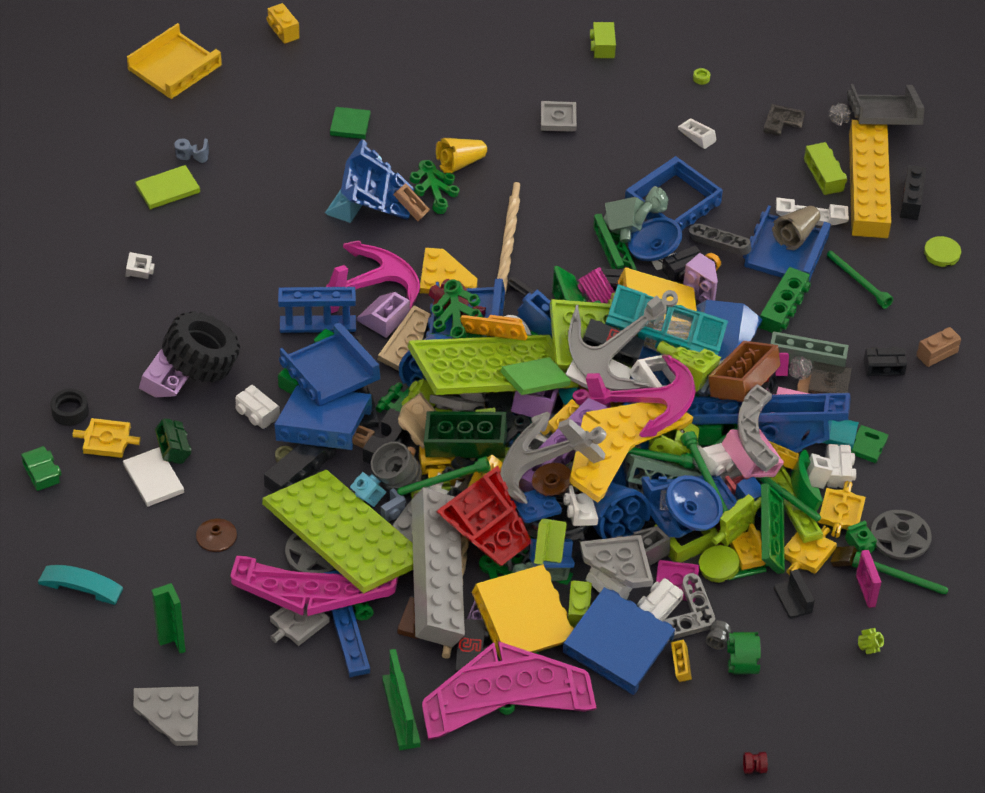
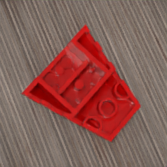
M497 465L436 512L494 562L502 566L531 544V539L521 517L519 518L515 509L517 507L514 500H511L507 491V484L505 481L503 482L500 468Z

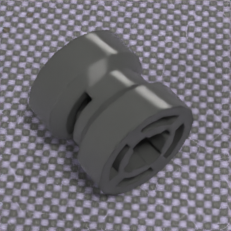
M714 621L706 637L707 645L716 650L724 649L729 633H731L730 625L724 621Z

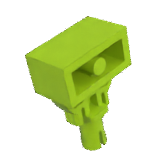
M661 341L656 350L663 355H670L690 370L696 392L705 385L708 376L718 367L721 359L713 351L705 348L701 352L687 350L681 346L675 348L665 341Z

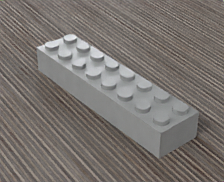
M423 487L411 500L415 637L453 647L465 635L461 535L456 528L436 511L452 500L454 496Z

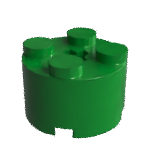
M758 632L729 633V641H727V653H730L728 673L759 674L760 665H757V661L761 659V647Z

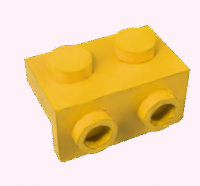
M749 524L748 532L742 533L730 544L731 548L738 554L742 570L765 565V562L762 560L761 533L759 530H756L754 524Z

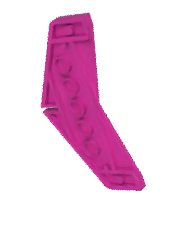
M236 556L231 572L232 585L302 616L304 615L306 604H308L307 616L382 597H389L395 593L398 577L363 594L342 574L288 571L256 563V558L247 556Z
M499 641L498 647L501 661H498L495 643H492L425 697L422 702L428 740L440 738L507 704L583 712L596 710L589 673L586 670Z

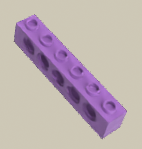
M588 398L568 419L573 420L581 427L582 418L586 412L607 409V406ZM557 429L539 448L567 441L568 439ZM575 450L527 470L519 481V488L526 492L535 490L532 485V477L535 471L548 463L568 464L575 456Z

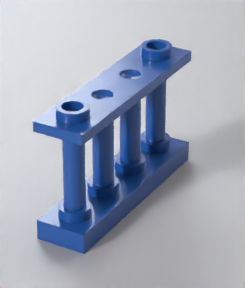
M355 287L279 288L278 304L279 307H285V316H280V333L322 332L325 328L334 332L333 325L341 323L349 332H356V315H350V306H356ZM323 306V316H312V307ZM331 306H342V315H331ZM293 307H304V316H293Z

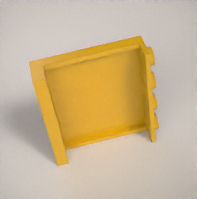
M178 23L127 56L128 70L170 99L222 65L220 51L215 49L211 53L181 34Z
M626 267L618 279L619 285L646 293L652 297L657 295L660 299H662L664 292L672 290L678 296L676 305H682L685 308L697 311L693 287ZM672 296L667 297L668 301L674 299ZM664 314V319L654 326L649 322L646 327L661 331L666 314ZM672 317L667 334L687 340L692 323Z
M544 564L477 583L472 590V595L492 642L495 643L500 661L498 641L535 653L564 644L574 629L569 624L566 609L562 607L559 601V593L554 589L551 583V575L549 571H546Z

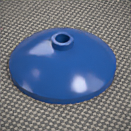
M658 217L643 222L640 231L631 233V241L628 242L629 250L635 258L642 261L663 259L673 253L682 240V230L679 224L670 218Z
M685 475L674 479L668 486L665 496L666 504L672 516L680 524L692 530L706 531L713 528L720 521L723 513L722 502L716 490L709 483L701 478Z

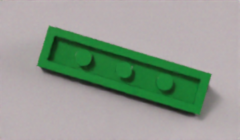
M595 214L593 228L611 269H624L625 265L637 271L625 243L620 241V235L614 232L610 233L602 214ZM613 240L619 242L617 246L615 245ZM619 253H622V254L625 255V256L623 257V259L620 257V254H619Z
M172 583L152 589L156 634L159 645L162 646L174 641L180 654L186 652L181 602Z

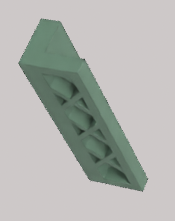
M629 453L627 455L626 461L630 464L626 477L628 482L642 485V477H649L651 479L650 476L657 472L661 473L662 476L668 474L667 479L685 475L702 476L700 470L685 469L683 466ZM636 467L644 470L645 475L642 477H633Z

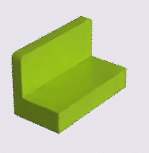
M542 518L538 526L534 563L543 564L544 561L561 563L566 522Z

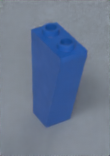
M537 289L533 294L528 293L523 298L522 302L524 303L518 308L517 311L519 313L517 317L521 318L533 332L538 335H550L553 339L550 300Z

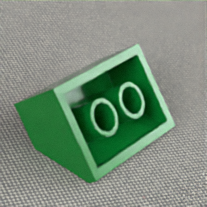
M554 266L552 284L554 299L586 302L585 296L581 295L582 292L578 287L579 283H577L575 276L559 266Z

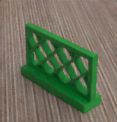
M396 649L389 650L390 674L383 675L382 681L400 751L420 747V738L404 674L401 672Z

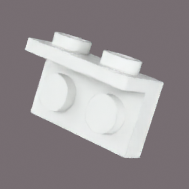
M570 485L567 493H564V505H567L568 518H571L573 526L597 525L598 516L593 499L584 493L575 494L573 486Z

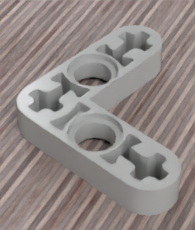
M693 573L685 575L682 582V589L691 613L662 620V622L666 621L671 624L672 627L676 624L674 639L709 630L711 624L715 621V615L702 581L698 575ZM688 581H691L692 583H695V586H694L695 592H694V593H692V592H693V588H692L691 584H688ZM701 598L704 604L697 606L693 603V599ZM702 611H704L705 618L709 619L708 623L702 620ZM688 621L691 624V628L683 629L680 623Z

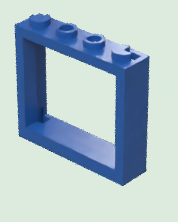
M675 156L626 189L625 199L637 197L645 202L642 198L649 193L652 187H659L675 175L707 197L674 220L683 231L684 228L694 224L701 216H705L711 209L721 204L723 190ZM649 212L646 219L668 217L663 213Z

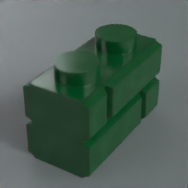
M166 418L162 419L155 428L162 458L164 461L182 464L190 456L192 450L188 444L187 432L184 430L182 422Z

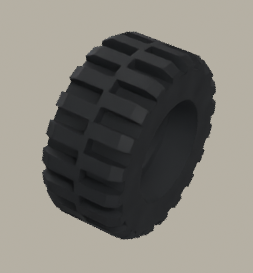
M196 311L185 312L176 316L162 342L164 356L167 357L168 363L172 364L176 371L182 372V375L186 377H191L192 380H201V382L206 383L209 381L216 382L225 378L240 353L239 340L236 334L232 333V329L229 326H226L223 321L215 319L212 315L208 316L203 312L196 313Z

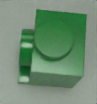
M864 520L849 526L845 537L849 546H855L859 552L869 550L870 553L873 552L877 539L866 526L867 522Z

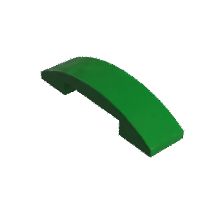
M803 450L792 469L791 484L796 497L817 512L823 500L819 488L811 486L807 473L811 462L807 450Z

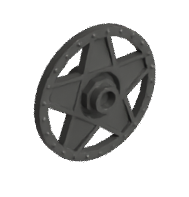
M906 510L886 511L874 520L871 527V533L877 539L876 548L883 554L900 560H910L923 555L928 550L932 539L930 527L925 520L917 514ZM896 515L906 516L912 519L905 521L901 520ZM884 519L886 528L875 530L879 522ZM921 527L926 532L927 540L917 534ZM880 542L891 543L892 551L883 547ZM908 547L919 549L914 553L904 554Z
M295 532L290 536L286 543L285 555L289 565L294 570L310 573H325L336 570L304 540H295L299 537ZM290 551L301 556L298 564L291 558ZM316 564L325 568L323 570H309Z

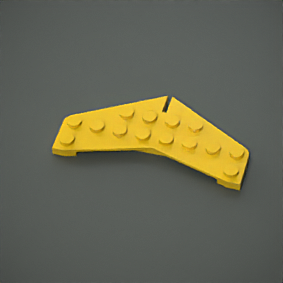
M640 402L586 412L582 418L581 428L591 432L594 428L600 426L607 433L606 438L598 444L604 451L605 458L602 461L593 463L582 453L575 451L570 483L598 503L604 498L609 485L631 449L640 443L674 429L679 431L686 428L692 423L693 416L686 412L675 423L657 432L656 436L641 437L639 434L648 421L654 420L667 409L665 404Z

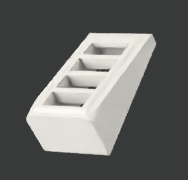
M691 118L678 126V130L704 149L716 142L715 130Z

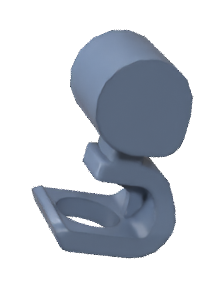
M187 139L175 141V154L178 159L189 160L191 155H193V158L200 163L208 160V139H204L203 148L199 151L197 145L191 146Z

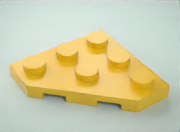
M425 248L420 293L429 294L430 288L436 285V282H439L441 287L442 282L446 279L459 280L465 288H477V278L447 251L437 248Z

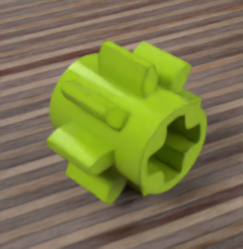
M876 628L862 630V635L858 637L859 648L866 650V654L880 652V647L884 645L883 635L880 632H876Z

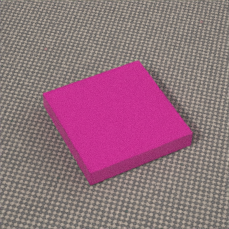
M864 550L860 555L856 577L866 604L871 608L876 607L881 580L870 551Z
M659 560L656 582L660 583L663 578H666L683 591V578L689 573L698 575L699 565ZM688 581V584H691V586H692V588H693V592H692V593H694V592H695V590H694L695 583H692L691 581ZM683 592V600L687 601Z

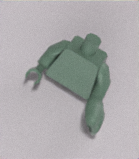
M654 186L649 191L645 202L637 197L605 203L606 213L603 219L610 231L620 235L621 242H630L631 233L641 230L642 224L649 212L662 213L667 210L668 197L663 189Z

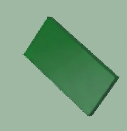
M766 483L761 484L762 560L777 574L785 572L784 499Z

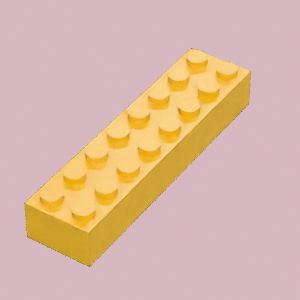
M852 120L849 133L852 236L888 238L891 227L887 124H859L858 120Z

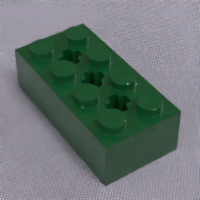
M427 411L424 434L425 457L459 456L461 458H482L493 455L496 458H505L507 438L506 412Z

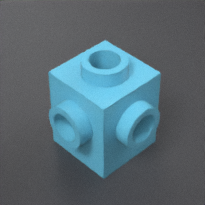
M364 472L350 486L356 492V497L361 498L373 507L386 493L379 485L381 481L373 474L368 476Z

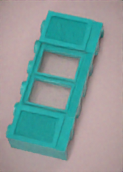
M618 284L605 324L620 328L622 331L644 315L647 303L654 297ZM682 305L667 307L664 319L654 326L649 322L637 334L638 338L643 340L646 337L656 340V349L661 341H665L675 348L681 346L687 350L701 352L705 348L718 355L728 321L685 308Z

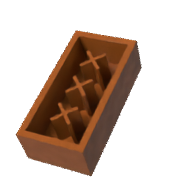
M743 341L708 376L711 397L743 402L745 396L755 385L761 386L781 366L778 345Z

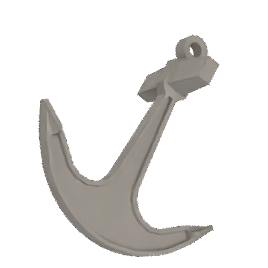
M672 290L664 292L662 300L656 295L647 303L643 316L600 346H589L583 342L581 338L579 305H576L570 322L568 342L571 356L580 372L585 377L588 373H600L605 387L612 391L652 388L651 384L613 375L609 365L611 359L649 322L655 326L664 319L667 307H673L678 302L676 292ZM672 296L674 299L668 301L667 297Z
M545 412L532 417V423L514 441L501 467L500 475L503 482L505 481L507 484V491L510 497L517 502L527 504L525 494L519 488V481L522 475L530 468L572 450L579 451L593 463L604 460L605 453L598 444L606 438V431L598 426L591 432L583 430L573 420L567 419L559 422L558 429L568 439L567 441L527 451L529 444L540 431L546 430L550 413Z

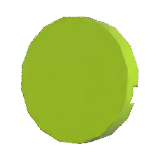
M937 236L926 242L924 255H926V259L936 266L946 267V265L950 264L952 266L960 259L961 247L951 238Z
M717 545L706 549L699 559V567L704 578L711 582L720 583L735 577L740 568V561L734 549L728 546Z

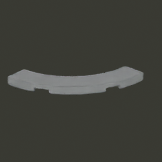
M757 384L745 396L740 407L737 421L738 434L748 456L766 473L779 462V457L769 449L759 434L758 418L763 407L772 399V394Z

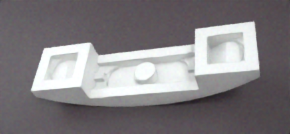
M776 198V213L780 216L807 207L795 205V200ZM830 204L829 209L817 208L820 212V220L816 225L822 226L824 222L837 225L849 220L848 206Z

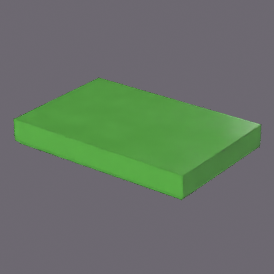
M550 357L502 366L500 371L521 395L570 386L571 382Z

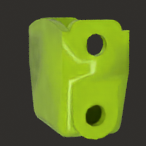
M691 423L679 431L674 429L650 439L648 448L652 451L675 455L685 454V452L691 453L690 449L683 446L680 437L686 432L694 431L698 438L699 428Z

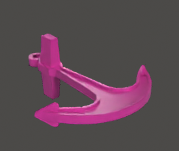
M360 241L343 244V248L353 256L361 255L372 258L381 266L350 280H347L348 268L345 265L336 267L326 287H355V289L385 281H394L406 288V299L410 300V309L412 308L419 293L420 283L416 272L405 260L385 249L361 244ZM331 306V313L337 312L340 306Z
M664 354L662 358L669 370L676 376L675 380L667 386L610 391L605 387L600 373H588L586 382L589 392L585 389H579L573 393V399L578 405H582L590 398L606 405L607 408H611L610 402L665 404L667 406L665 412L654 420H649L639 434L641 437L656 436L657 432L675 423L687 412L695 396V383L690 370L683 363L672 358L670 355Z

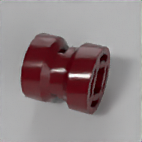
M744 752V774H752L753 772L766 774L768 770L767 753L759 752L758 754H752L751 752Z

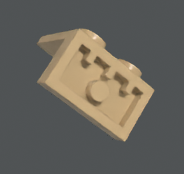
M420 392L402 406L398 423L403 430H407L411 434V438L416 445L424 448L427 411L436 410Z

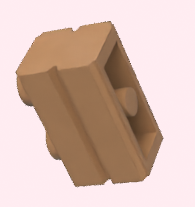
M948 327L920 341L917 357L927 367H930L957 353L961 338L951 327Z

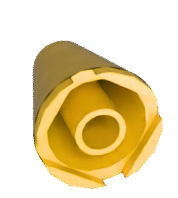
M442 138L436 144V159H440L442 165H439L444 173H453L484 158L487 153V146L482 140Z

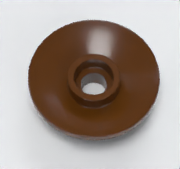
M561 463L545 464L533 474L532 485L539 494L545 496L561 494L571 485V470Z
M220 518L203 522L196 532L198 544L203 549L211 552L227 550L235 543L237 538L235 526L231 522Z

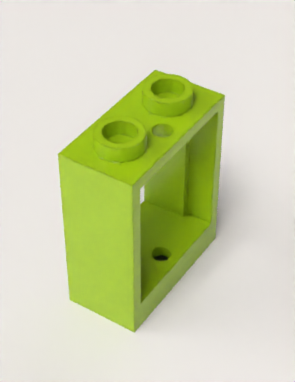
M713 527L709 530L701 531L704 536L683 546L674 537H670V554L668 557L672 562L682 563L703 553L706 549L716 546L711 541V538L718 533L716 528Z

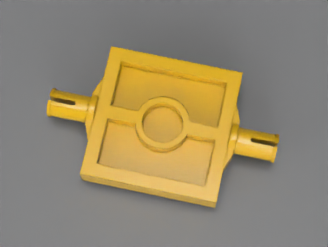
M91 418L90 425L85 431L73 430V438L84 439L83 453L122 458L128 444L140 445L141 437L129 436L131 426L128 422Z
M848 481L844 482L843 490L826 488L820 511L821 520L818 523L832 526L831 535L834 537L837 531L836 538L840 536L841 529L847 530L849 526L860 522L866 497L852 493L851 488L853 484L849 482L847 487Z
M822 527V539L804 543L797 532L784 547V557L792 564L787 569L789 575L791 571L797 569L808 570L816 574L837 547V543L825 538L830 532L828 527Z

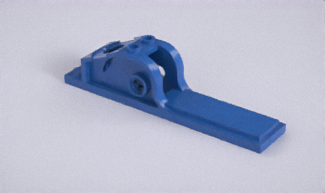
M850 393L772 395V399L760 412L758 418L759 429L768 441L798 453L803 448L812 444H819L829 440L832 420L837 422L848 420L851 401ZM711 396L694 397L687 413L693 416L692 424L694 425L738 424L739 410L743 402L730 399L721 400ZM807 432H809L807 437L804 440H801V438H803V436Z

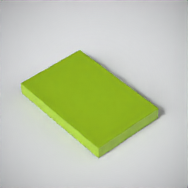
M186 165L135 182L149 209L200 193V187Z

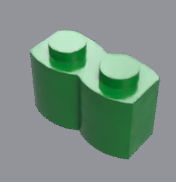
M42 446L21 454L23 466L37 491L60 483L59 476H61V470L58 465H54V458L50 450L47 451Z

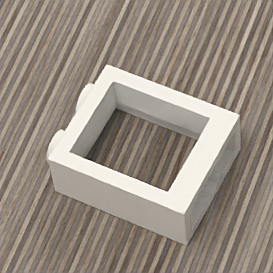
M662 355L639 359L629 371L634 380L651 384L652 388L663 387L653 372L662 370L670 383L676 377L669 370Z

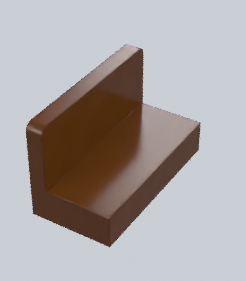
M410 597L398 626L397 634L418 639L415 637L414 598Z

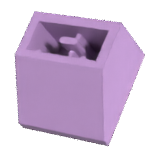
M699 253L686 264L683 285L693 287L695 299L701 303L705 300L715 301L718 283L715 262Z
M396 292L379 296L356 318V321L387 338L409 313L410 300Z
M161 349L142 375L139 389L156 398L176 396L189 376L186 377L182 375V372L176 371L173 365L168 363L167 357L164 356Z

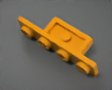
M467 315L460 317L467 333L524 341L528 338L523 322L519 318L490 315L488 318Z

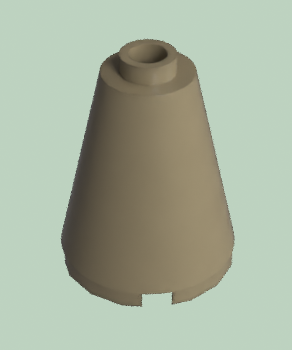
M807 206L778 217L774 220V226L772 227L774 238L781 246L783 244L786 245L788 250L798 249L820 220V212L814 206Z

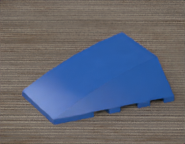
M362 139L346 161L341 193L351 202L409 219V211L393 194L405 183L413 191L414 188L398 172L394 173L387 162L384 163L378 158L379 154L374 149L371 151L367 147V142Z
M705 300L696 305L697 311L728 321L718 354L721 357L720 361L727 358L743 341H751L763 320L748 306L741 303Z
M659 476L658 479L642 477L643 493L649 500L651 507L650 515L657 526L666 535L680 538L694 531L680 524L667 507L666 490L674 479H667V476ZM695 476L704 480L703 476ZM712 476L728 510L735 506L736 498L721 476Z

